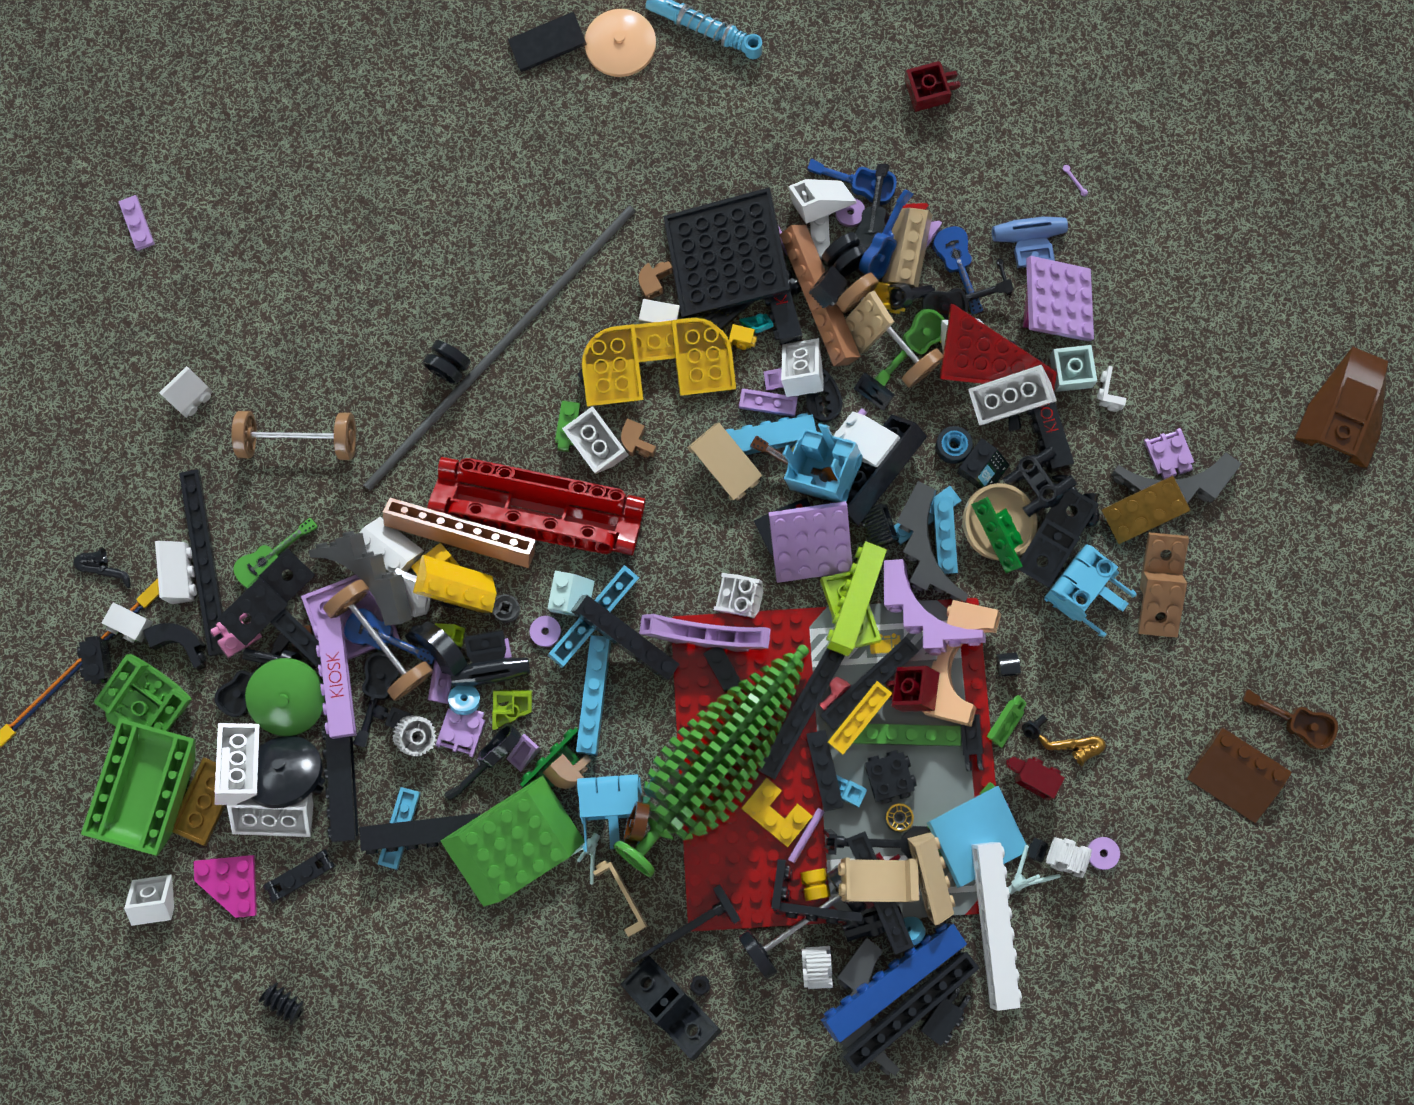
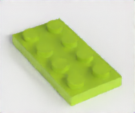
M849 572L830 575L820 579L832 618L836 612L839 613L840 607H838V602L841 596H845L844 585L847 579L850 580L852 576ZM869 604L854 648L880 643L882 640Z

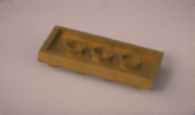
M1173 475L1102 509L1118 544L1190 511Z
M204 757L202 758L183 798L172 831L203 846L207 845L225 805H215L216 762Z

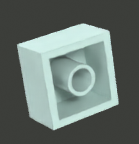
M1091 345L1053 349L1050 355L1051 368L1057 372L1055 392L1094 387L1097 382Z

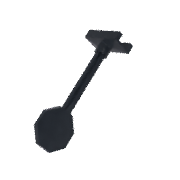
M912 826L901 836V839H869L872 847L901 848L903 854L908 859H912L907 839L930 833L931 831L927 826ZM823 829V833L828 837L826 838V845H823V850L828 855H836L837 848L849 847L847 838L837 836L832 829Z
M721 885L713 888L718 903L713 905L712 909L669 934L665 940L632 959L633 963H636L663 945L674 942L716 915L719 917L726 913L727 917L734 924L740 921V917Z

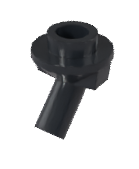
M787 270L791 295L793 296L798 294L802 288L799 280L792 278V271Z
M1044 714L1034 722L1029 720L1022 725V731L1027 738L1037 739L1040 736L1041 731L1039 727L1048 720Z

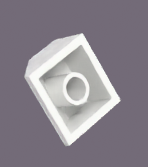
M186 366L159 393L187 418L196 413L197 407L202 402L205 403L211 398L213 391Z
M172 874L132 880L124 908L131 926L172 919L174 911Z

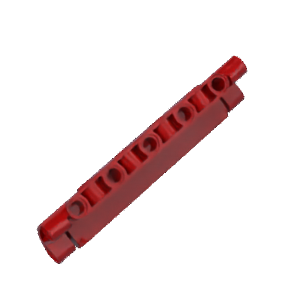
M441 457L438 464V480L427 508L538 541L601 554H610L613 551L633 556L644 512L645 498L631 495L626 497V494L618 488L471 458H465L459 462L456 459ZM460 482H462V483H467V484H472V485H477V486H482V487H487V488L496 489V490H501V491H506V492H509V493H504V492H499V491H495V490H490V489H485V488H480V487H475V486L460 484ZM570 505L579 506V507H584V508H589V509H594V510L603 511V512H608V513H613V514H618V515H620V516L611 515V514H606V513L597 512V511H592V510H587V509H582V508H577V507H572V506H570Z

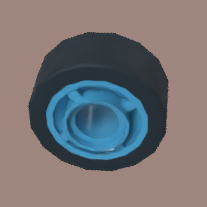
M958 426L944 429L938 435L935 444L939 458L950 464H958L964 461L970 454L973 446L970 434ZM954 441L958 443L959 448L954 449L950 447L949 443Z

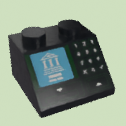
M981 438L959 467L957 473L981 489L985 486L996 484L1010 465L998 449Z

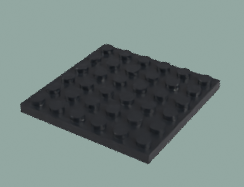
M770 187L663 216L683 319L791 292Z

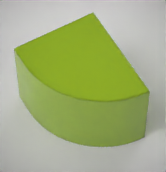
M435 623L458 647H462L465 628L455 624Z

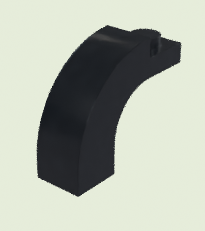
M426 621L422 625H416L405 635L408 642L426 648L433 655L444 674L455 676L468 665L455 642L441 628L431 622Z
M161 623L143 630L150 648L157 650L171 643H179L185 648L193 668L201 670L206 667L204 663L207 661L202 651H199L206 646L193 631L174 623Z

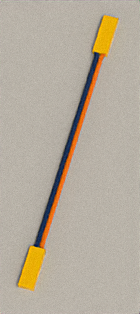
M158 579L136 599L137 603L130 611L137 614L142 608L148 607L159 596ZM107 631L101 638L109 641L115 634ZM81 658L65 671L14 722L9 725L6 724L0 729V748L16 734L15 731L80 669V666H82Z

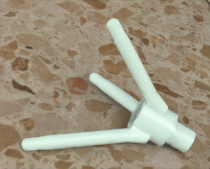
M593 833L592 837L587 839L588 852H584L583 846H585V843H583L572 854L574 855L583 850L577 862H581L586 854L591 855V885L594 884L596 847L598 846L597 842L600 839L597 833Z
M1025 845L1017 873L1014 877L1015 879L1008 887L1009 893L1012 895L1014 892L1020 891L1027 886L1060 878L1061 875L1056 874L1040 878V875L1025 879L1021 874L1029 848L1028 845Z

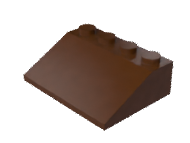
M1220 728L1215 731L1188 775L1187 780L1256 823L1281 791L1292 772L1231 732Z

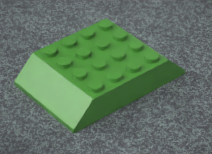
M119 718L81 835L158 856L171 837L195 763V739Z
M542 775L442 839L441 843L484 907L503 901L568 859L584 843V839Z

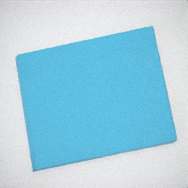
M999 786L927 822L931 833L939 839L941 846L939 850L957 888L975 880L972 844L1001 843L1005 851L1003 864L1022 855L1026 845Z

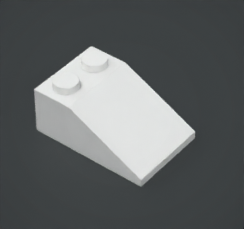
M819 338L782 345L781 381L786 397L823 391V370Z
M852 412L847 417L846 421L834 435V437L856 442L863 455L862 462L875 467L881 464L900 439L897 434L865 415Z

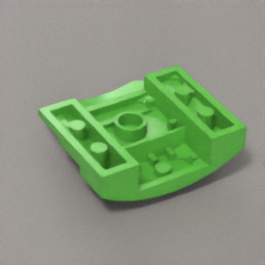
M127 654L94 703L105 711L107 721L114 726H117L118 720L121 718L169 731L177 718L183 714L192 698L162 672L138 657Z

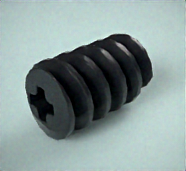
M278 982L265 990L258 1002L264 1001V1007L270 1006L271 1012L277 1010L276 1015L278 1017L283 1015V1020L288 1021L290 1019L289 1024L293 1025L304 1011V1008H302L304 1001L297 1004L298 997L295 996L290 999V991L284 995L285 987L277 990Z

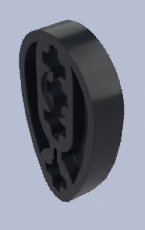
M822 368L823 376H825L823 378V391L825 394H828L825 401L829 403L827 411L831 413L828 417L821 414L824 409L822 405H819L822 403V397H818L821 392L806 394V406L809 415L813 414V418L816 421L830 422L839 416L843 402L835 380Z

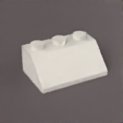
M593 406L562 428L595 474L614 467L629 456Z
M381 517L366 525L359 532L363 533L367 552L373 551L374 554L382 553L386 570L394 574L397 568L407 572L424 552V550L397 529L384 526Z
M155 541L159 597L170 604L195 601L194 596L197 595V588L193 584L195 569L191 564L193 556L190 545L185 542Z

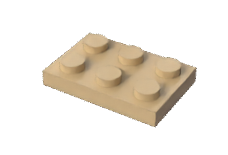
M875 291L869 292L845 319L861 354L866 352L894 323V320Z

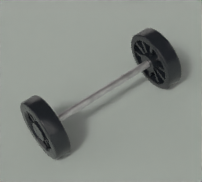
M838 867L827 873V876L836 888L837 895L819 908L828 909L842 899V896H839L841 875L838 874ZM846 902L852 912L862 913L866 910L863 902ZM803 918L764 947L757 941L750 930L741 934L739 940L763 976L769 979L777 973V970L771 962L767 951L810 921Z

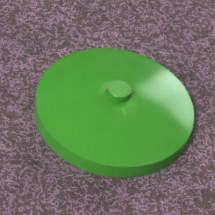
M291 658L271 660L258 668L247 684L245 699L248 712L261 728L272 734L280 736L300 734L312 727L323 712V703H325V695L322 696L321 684L323 682L310 666L299 660Z

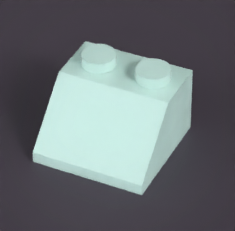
M555 571L548 610L553 613L576 616L571 612L572 608L581 595H588L592 598L595 581L576 574Z

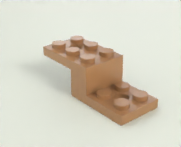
M1148 533L1140 579V590L1143 593V600L1138 623V634L1178 637L1187 582L1183 577V570L1189 543L1188 536ZM1163 550L1171 551L1170 556L1167 558H1162L1160 554ZM1158 613H1165L1166 616L1164 619H1155V616Z

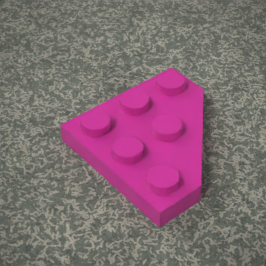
M255 855L194 861V881L235 918L257 916Z

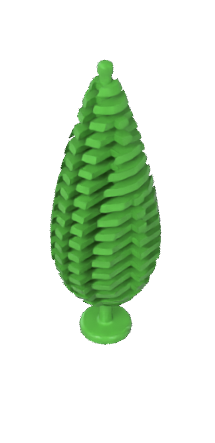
M799 645L794 654L787 653L783 655L784 660L776 658L771 661V668L767 665L762 667L760 671L764 673L763 677L756 672L751 674L749 678L756 683L755 685H752L748 679H745L738 683V687L730 688L727 694L717 698V702H712L707 706V713L701 710L697 714L700 718L698 722L691 719L687 723L692 728L690 732L684 727L677 732L684 738L681 742L675 736L668 741L675 747L673 752L666 746L661 749L660 752L667 757L666 761L664 762L656 756L653 763L659 769L655 772L650 768L647 774L651 778L650 782L644 781V792L648 797L643 796V803L650 805L649 815L652 817H648L650 830L635 849L623 841H617L613 845L614 849L634 868L644 875L652 877L655 872L654 867L644 856L659 837L673 840L671 834L676 833L682 840L693 839L692 834L697 836L707 834V826L712 830L719 826L715 822L716 816L723 822L729 818L723 812L725 808L729 809L732 813L737 809L732 799L736 798L739 802L744 800L746 796L740 792V789L743 787L747 792L750 791L752 784L747 780L750 777L756 780L759 774L755 770L757 767L763 768L765 764L763 759L769 756L771 752L770 745H774L777 737L776 734L782 728L781 722L785 720L787 712L783 711L779 706L781 704L787 710L790 708L792 702L786 697L788 694L791 697L795 695L796 689L794 686L799 684L801 678L797 671H803L804 664L801 660L809 653L807 646ZM742 688L748 694L745 695L740 691V689ZM733 698L739 702L738 705L732 701ZM725 708L731 712L730 715L724 711ZM774 715L778 720H774L771 716ZM717 718L723 721L722 725L716 721ZM766 725V726H768L770 729L767 730V729L764 728L763 726ZM711 728L715 733L712 734L708 729ZM758 734L762 739L759 740L755 736ZM703 738L707 743L704 744L700 739ZM750 744L753 747V750H751L747 746H749ZM695 748L699 751V753L696 754L692 751V749ZM687 758L691 762L687 764L684 759ZM735 765L738 768L735 770L732 766ZM677 768H679V769H680L681 771H683V772H682L681 774H679V773H678L677 771H675V770H676ZM725 775L729 776L728 780L724 778ZM669 777L674 781L673 784L667 781ZM660 788L666 791L664 795L658 791ZM711 795L713 798L712 800H710L707 797ZM651 796L658 801L656 806L649 801ZM701 804L705 807L704 810L699 808ZM692 815L697 817L695 821L690 818ZM685 824L689 828L688 831L690 833H687L681 827Z

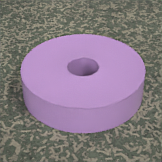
M855 198L856 204L836 211V218L840 224L846 227H855L861 223V215L865 207L860 200ZM852 210L854 214L850 215L847 211Z
M541 616L531 624L530 636L538 646L550 647L558 642L561 636V627L554 618ZM544 628L549 629L547 635L542 634Z
M1100 837L1094 839L1088 845V848L1092 849L1089 862L1095 868L1102 870L1110 869L1118 863L1120 850L1112 839ZM1102 849L1107 852L1105 857L1100 855Z

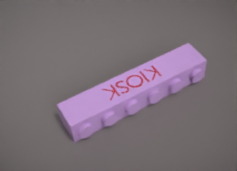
M341 617L316 620L317 626H314V634L319 640V645H316L317 656L321 657V664L318 665L319 675L323 676L324 684H321L322 696L325 695L326 703H323V712L328 718V723H325L326 734H329L332 739L355 736L357 734L343 620Z

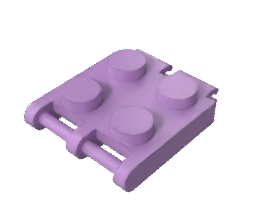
M1180 428L1176 429L1175 432L1166 435L1163 433L1160 434V437L1144 440L1157 475L1161 474L1163 480L1172 475L1176 476L1175 469L1178 470L1179 475L1193 470L1191 464L1194 463V460Z
M448 709L436 746L453 749V752L460 751L469 754V757L473 758L486 721L482 719L484 712L476 710L469 715H459ZM442 740L454 743V745L444 743ZM459 745L470 748L471 750L460 748Z

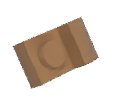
M669 261L665 263L660 262L653 269L647 263L641 269L639 285L645 299L651 300L663 294L659 280L673 273Z
M627 418L621 432V440L625 451L632 457H634L637 450L639 451L638 454L645 458L649 456L654 458L657 451L656 446L641 440L645 433V426Z
M562 754L543 774L555 786L569 789L577 785L578 778H584L582 774L588 770L586 765L591 759L585 755L573 766Z

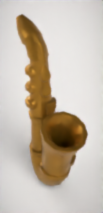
M1041 735L1038 737L1041 744L1047 750L1060 751L1067 748L1069 750L1077 748L1078 751H1073L1072 755L1080 766H1083L1089 758L1100 755L1106 747L1105 741L1099 736L1049 742L1048 739Z

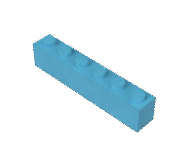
M804 413L797 415V418L789 419V417L779 419L778 422L771 423V421H765L758 426L746 425L739 430L727 429L726 431L745 455L761 452L750 447L755 436H759L768 442L769 446L778 449L786 447V445L792 446L796 444L804 428L816 431L813 414L808 415Z
M624 565L595 601L611 612L639 577ZM579 618L547 656L563 668L595 629Z
M590 636L576 747L578 754L595 756L598 754L611 641L605 636Z

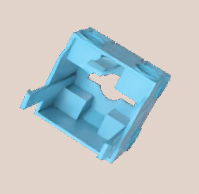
M818 424L822 433L804 428L793 452L789 445H786L783 456L788 461L784 480L789 489L834 503L847 501L863 459L857 443L832 436L829 429L830 426ZM830 467L838 481L823 482L819 476L811 474L813 468L822 470Z
M1085 545L1045 595L1044 600L1051 602L1053 607L1059 609L1073 621H1083L1098 632V636L1104 637L1106 633L1085 618L1087 616L1085 614L1086 609L1099 594L1119 610L1124 611L1129 603L1105 587L1108 580L1131 597H1135L1136 592L1128 589L1115 579L1119 574L1117 565L1100 554L1094 547ZM1076 596L1083 597V605L1076 601Z
M638 774L578 778L577 789L581 823L584 825V852H588L586 820L608 819L610 849H614L613 845L615 842L620 841L618 818H628L635 802H641V778Z

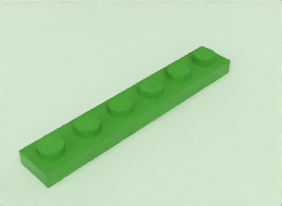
M868 724L852 744L961 746V726Z

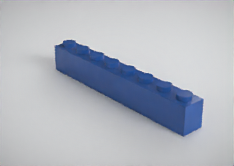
M948 923L940 924L935 928L936 932L934 934L924 936L917 947L906 950L904 952L905 956L900 960L898 958L888 964V969L884 972H877L872 977L873 980L870 983L860 985L853 996L848 995L840 1001L841 1005L836 1009L833 1007L824 1013L825 1017L821 1021L834 1041H843L966 946L967 943L955 925Z

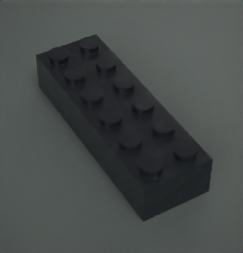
M891 415L884 423L883 427L897 434L900 439L878 467L862 462L846 501L848 520L857 525L860 524L927 438L916 422ZM827 500L823 501L824 504L834 503Z

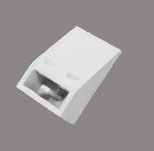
M805 179L789 186L792 204L806 224L857 203L842 181Z

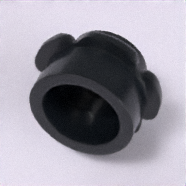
M697 975L692 979L693 982L690 984V988L696 995L702 996L710 990L709 979L706 976Z

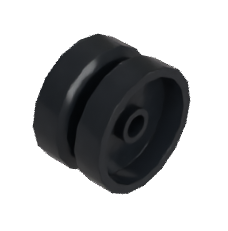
M851 232L835 240L824 251L822 259L828 266H834L843 277H846L859 268L860 260L867 249L865 246L860 245L858 236Z
M436 340L430 348L433 354H427L422 364L436 376L457 385L462 378L460 371L467 370L471 361L455 347L441 340Z

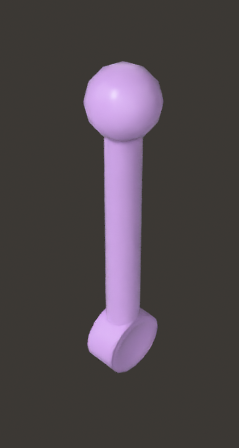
M1064 165L1063 171L1067 172V174L1070 176V178L1081 191V195L1087 196L1088 191L1086 189H1083V187L1071 173L1070 166Z

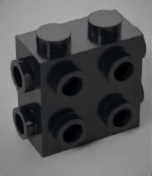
M101 636L86 637L84 642H79L80 647H77L78 657L82 660V666H80L81 677L85 681H91V684L107 683L108 679L113 675L108 640L102 639Z
M898 750L886 753L887 757L879 758V755L867 758L868 762L864 766L875 803L880 801L881 805L892 802V798L899 796L900 799L911 796V792L915 791L914 787L917 786L914 775H910L908 768L911 767L908 755L904 756V752L898 753Z

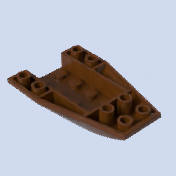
M1351 347L1308 404L1294 439L1310 446L1316 443L1325 445L1350 456L1348 462L1367 469L1381 434L1388 361L1358 348Z

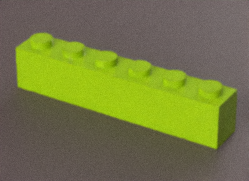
M866 541L862 547H858L855 554L857 561L852 564L849 574H852L851 579H847L843 588L846 591L845 596H841L838 602V607H840L839 613L836 612L832 623L835 624L834 628L829 630L826 640L829 641L828 649L849 656L853 651L887 549Z

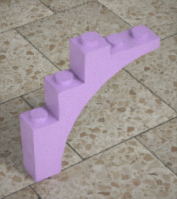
M903 559L884 561V606L887 610L894 613L903 610L904 628L907 632L919 634L923 631V649L926 653L937 656L941 655L942 652H946V645L959 647L961 644L978 646L980 643H986V635L983 630L964 629L949 625L937 619L922 607L912 592L908 580L907 565Z
M656 614L642 615L639 634L676 644L690 643L705 648L720 647L735 652L749 651V649H768L771 629L766 627L751 628L710 625Z

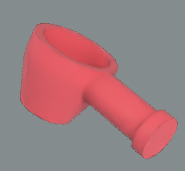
M835 677L830 682L829 687L832 693L819 703L824 711L851 687L846 680Z

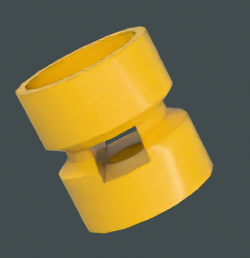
M826 868L800 873L802 884L806 885V888L803 890L805 901L831 897L829 885L825 884V881L828 880Z

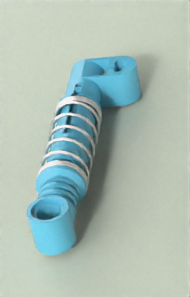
M673 0L646 1L645 8L674 21V24L679 27L683 25L687 27V30L690 28L695 31V34L699 32L704 35V38L708 36L712 38L713 42L721 39V46L733 47L745 53L749 59H757L762 54V39L757 34L747 35V33L739 31L733 24L728 25L726 21L722 23L718 18L713 19L710 14L704 15L701 10L695 11L692 6L685 3L679 4Z

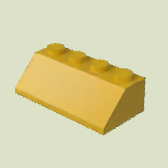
M422 555L413 593L481 613L493 611L497 594L493 576Z

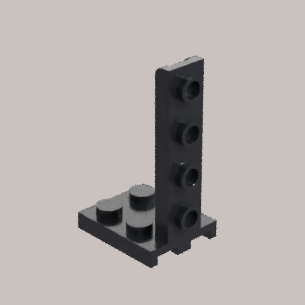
M778 859L771 909L776 914H785L786 918L791 919L804 916L806 917L805 920L815 922L818 921V918L826 919V923L838 924V921L846 922L847 926L852 927L864 924V918L858 912L786 903L790 900L788 883L792 882L793 870H791V866H789L786 860Z

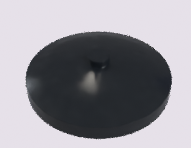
M296 736L278 737L258 747L257 795L251 799L263 807L278 809L295 805L308 797L317 787L323 771L322 759L316 747L308 740Z

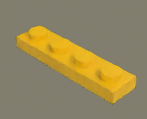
M876 681L827 743L843 755L892 695V692Z

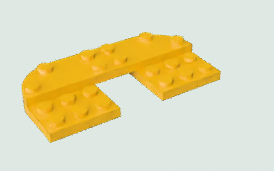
M686 318L606 328L597 333L588 342L582 355L581 367L586 406L643 400L639 362L676 359L680 396L736 389L732 349L728 337L713 322L702 318Z

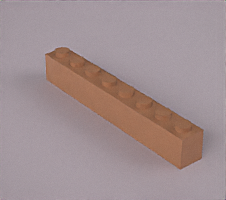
M791 225L780 234L781 240L799 280L833 367L847 366L860 358V353L841 309L836 304L832 307L828 305L826 308H822L817 303V300H814V297L809 294V291L825 272V269L807 225Z
M389 498L383 510L384 526L529 568L535 554L534 539L404 501Z

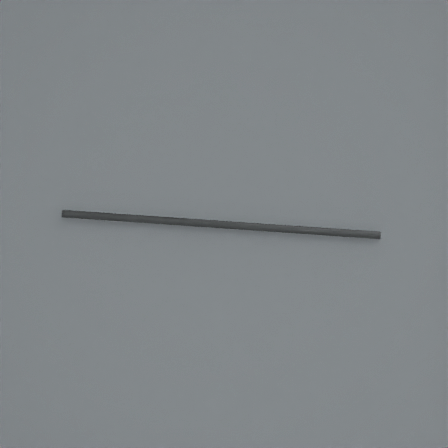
M629 205L363 484L369 491L379 483L636 212L632 206Z

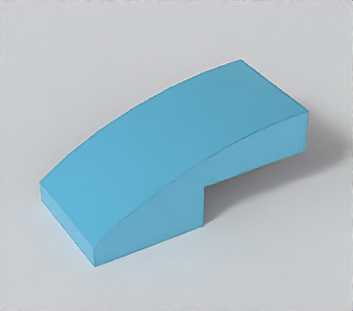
M836 775L842 801L860 807L867 789Z

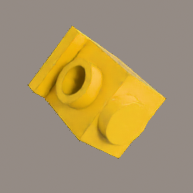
M733 324L729 337L731 348L733 345H736V348L741 350L755 347L757 336H754L755 329Z

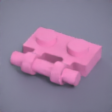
M243 613L240 616V621L242 623V620L248 617L247 613ZM220 622L210 630L213 636L219 633L223 636L217 643L227 658L262 638L259 633L245 646L232 633L229 634Z

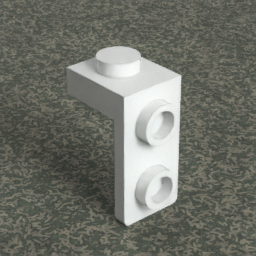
M1108 366L1106 371H1102L1100 382H1103L1102 389L1099 388L1097 399L1100 400L1099 406L1108 407L1109 411L1117 412L1125 406L1126 398L1108 394L1113 366Z

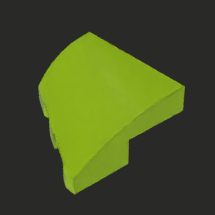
M493 690L492 730H496L500 726L532 712V690ZM508 702L506 706L499 705V703Z

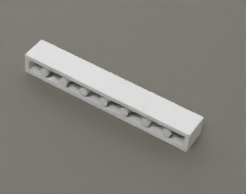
M999 842L972 844L990 1008L997 1011L1020 1008L1022 995L1018 989L1019 972L1015 965L1017 953L1015 948H1013L1014 930L1010 923V919H1012V911L1008 906L1010 893L1005 878H1007V870L1003 864L1005 851Z

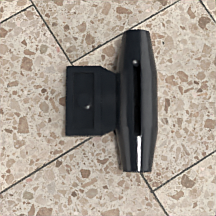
M503 630L465 636L467 657H469L472 663L468 664L455 676H451V682L453 686H479L508 681L529 674L528 658H504L507 648Z

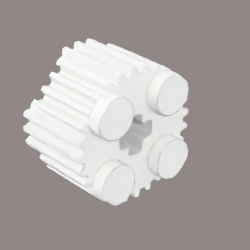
M411 715L403 717L400 723H397L398 726L394 727L396 730L393 731L395 733L393 735V742L405 754L422 756V753L426 754V751L429 752L430 749H433V745H436L434 743L437 741L434 734L436 731L433 730L435 727L432 726L430 720L420 716ZM413 733L418 735L416 739L412 737Z
M1054 837L1046 863L1051 864L1050 867L1058 871L1074 872L1073 876L1083 878L1091 858L1092 849L1085 846L1077 847L1075 846L1076 842L1064 838L1062 840Z
M830 946L806 947V949H802L803 968H805L803 969L804 988H833Z

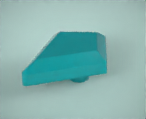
M760 313L756 316L739 319L740 324L747 328L755 329V333L763 332L774 326L767 314Z

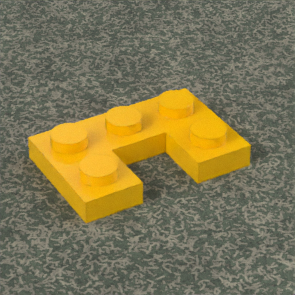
M766 778L741 809L788 847L813 816L797 803L784 819L770 807L782 790Z

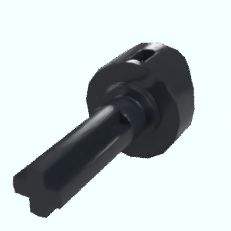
M906 283L888 286L891 309L907 308L912 304L913 299L922 298L928 292L935 291V288L932 287V284L910 288Z
M246 648L243 651L242 659L265 664L280 658L300 660L301 654L284 650L281 656Z

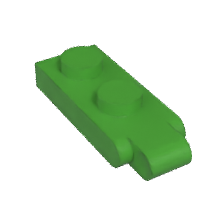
M562 401L555 437V443H558V451L569 452L570 445H574L562 428L579 416L580 403Z
M1017 695L1008 702L987 735V738L1000 748L1004 746L1024 714L1023 709L1026 706V701L1022 697Z

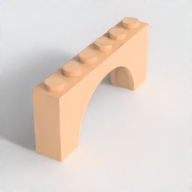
M953 600L952 605H949L947 609V624L964 629L983 630L984 633H997L1001 613L996 609ZM946 645V652L938 655L937 660H934L932 664V669L940 672L935 711L922 712L929 717L972 727L976 707L957 695L951 679L952 663L961 646L950 647Z

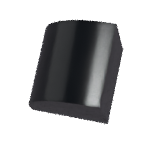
M1016 652L996 654L999 677L1016 676L1021 673L1020 662Z

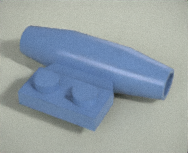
M1036 217L1013 220L993 226L992 239L994 242H1017L1014 250L1017 268L1027 267L1026 258L1030 256L1055 261L1052 244L1047 238L1066 233L1068 223L1067 219L1062 217Z

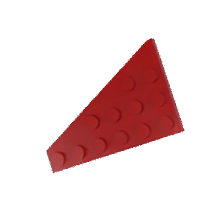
M954 304L950 305L940 379L985 384L1042 365L1054 391L1057 376L1055 370Z

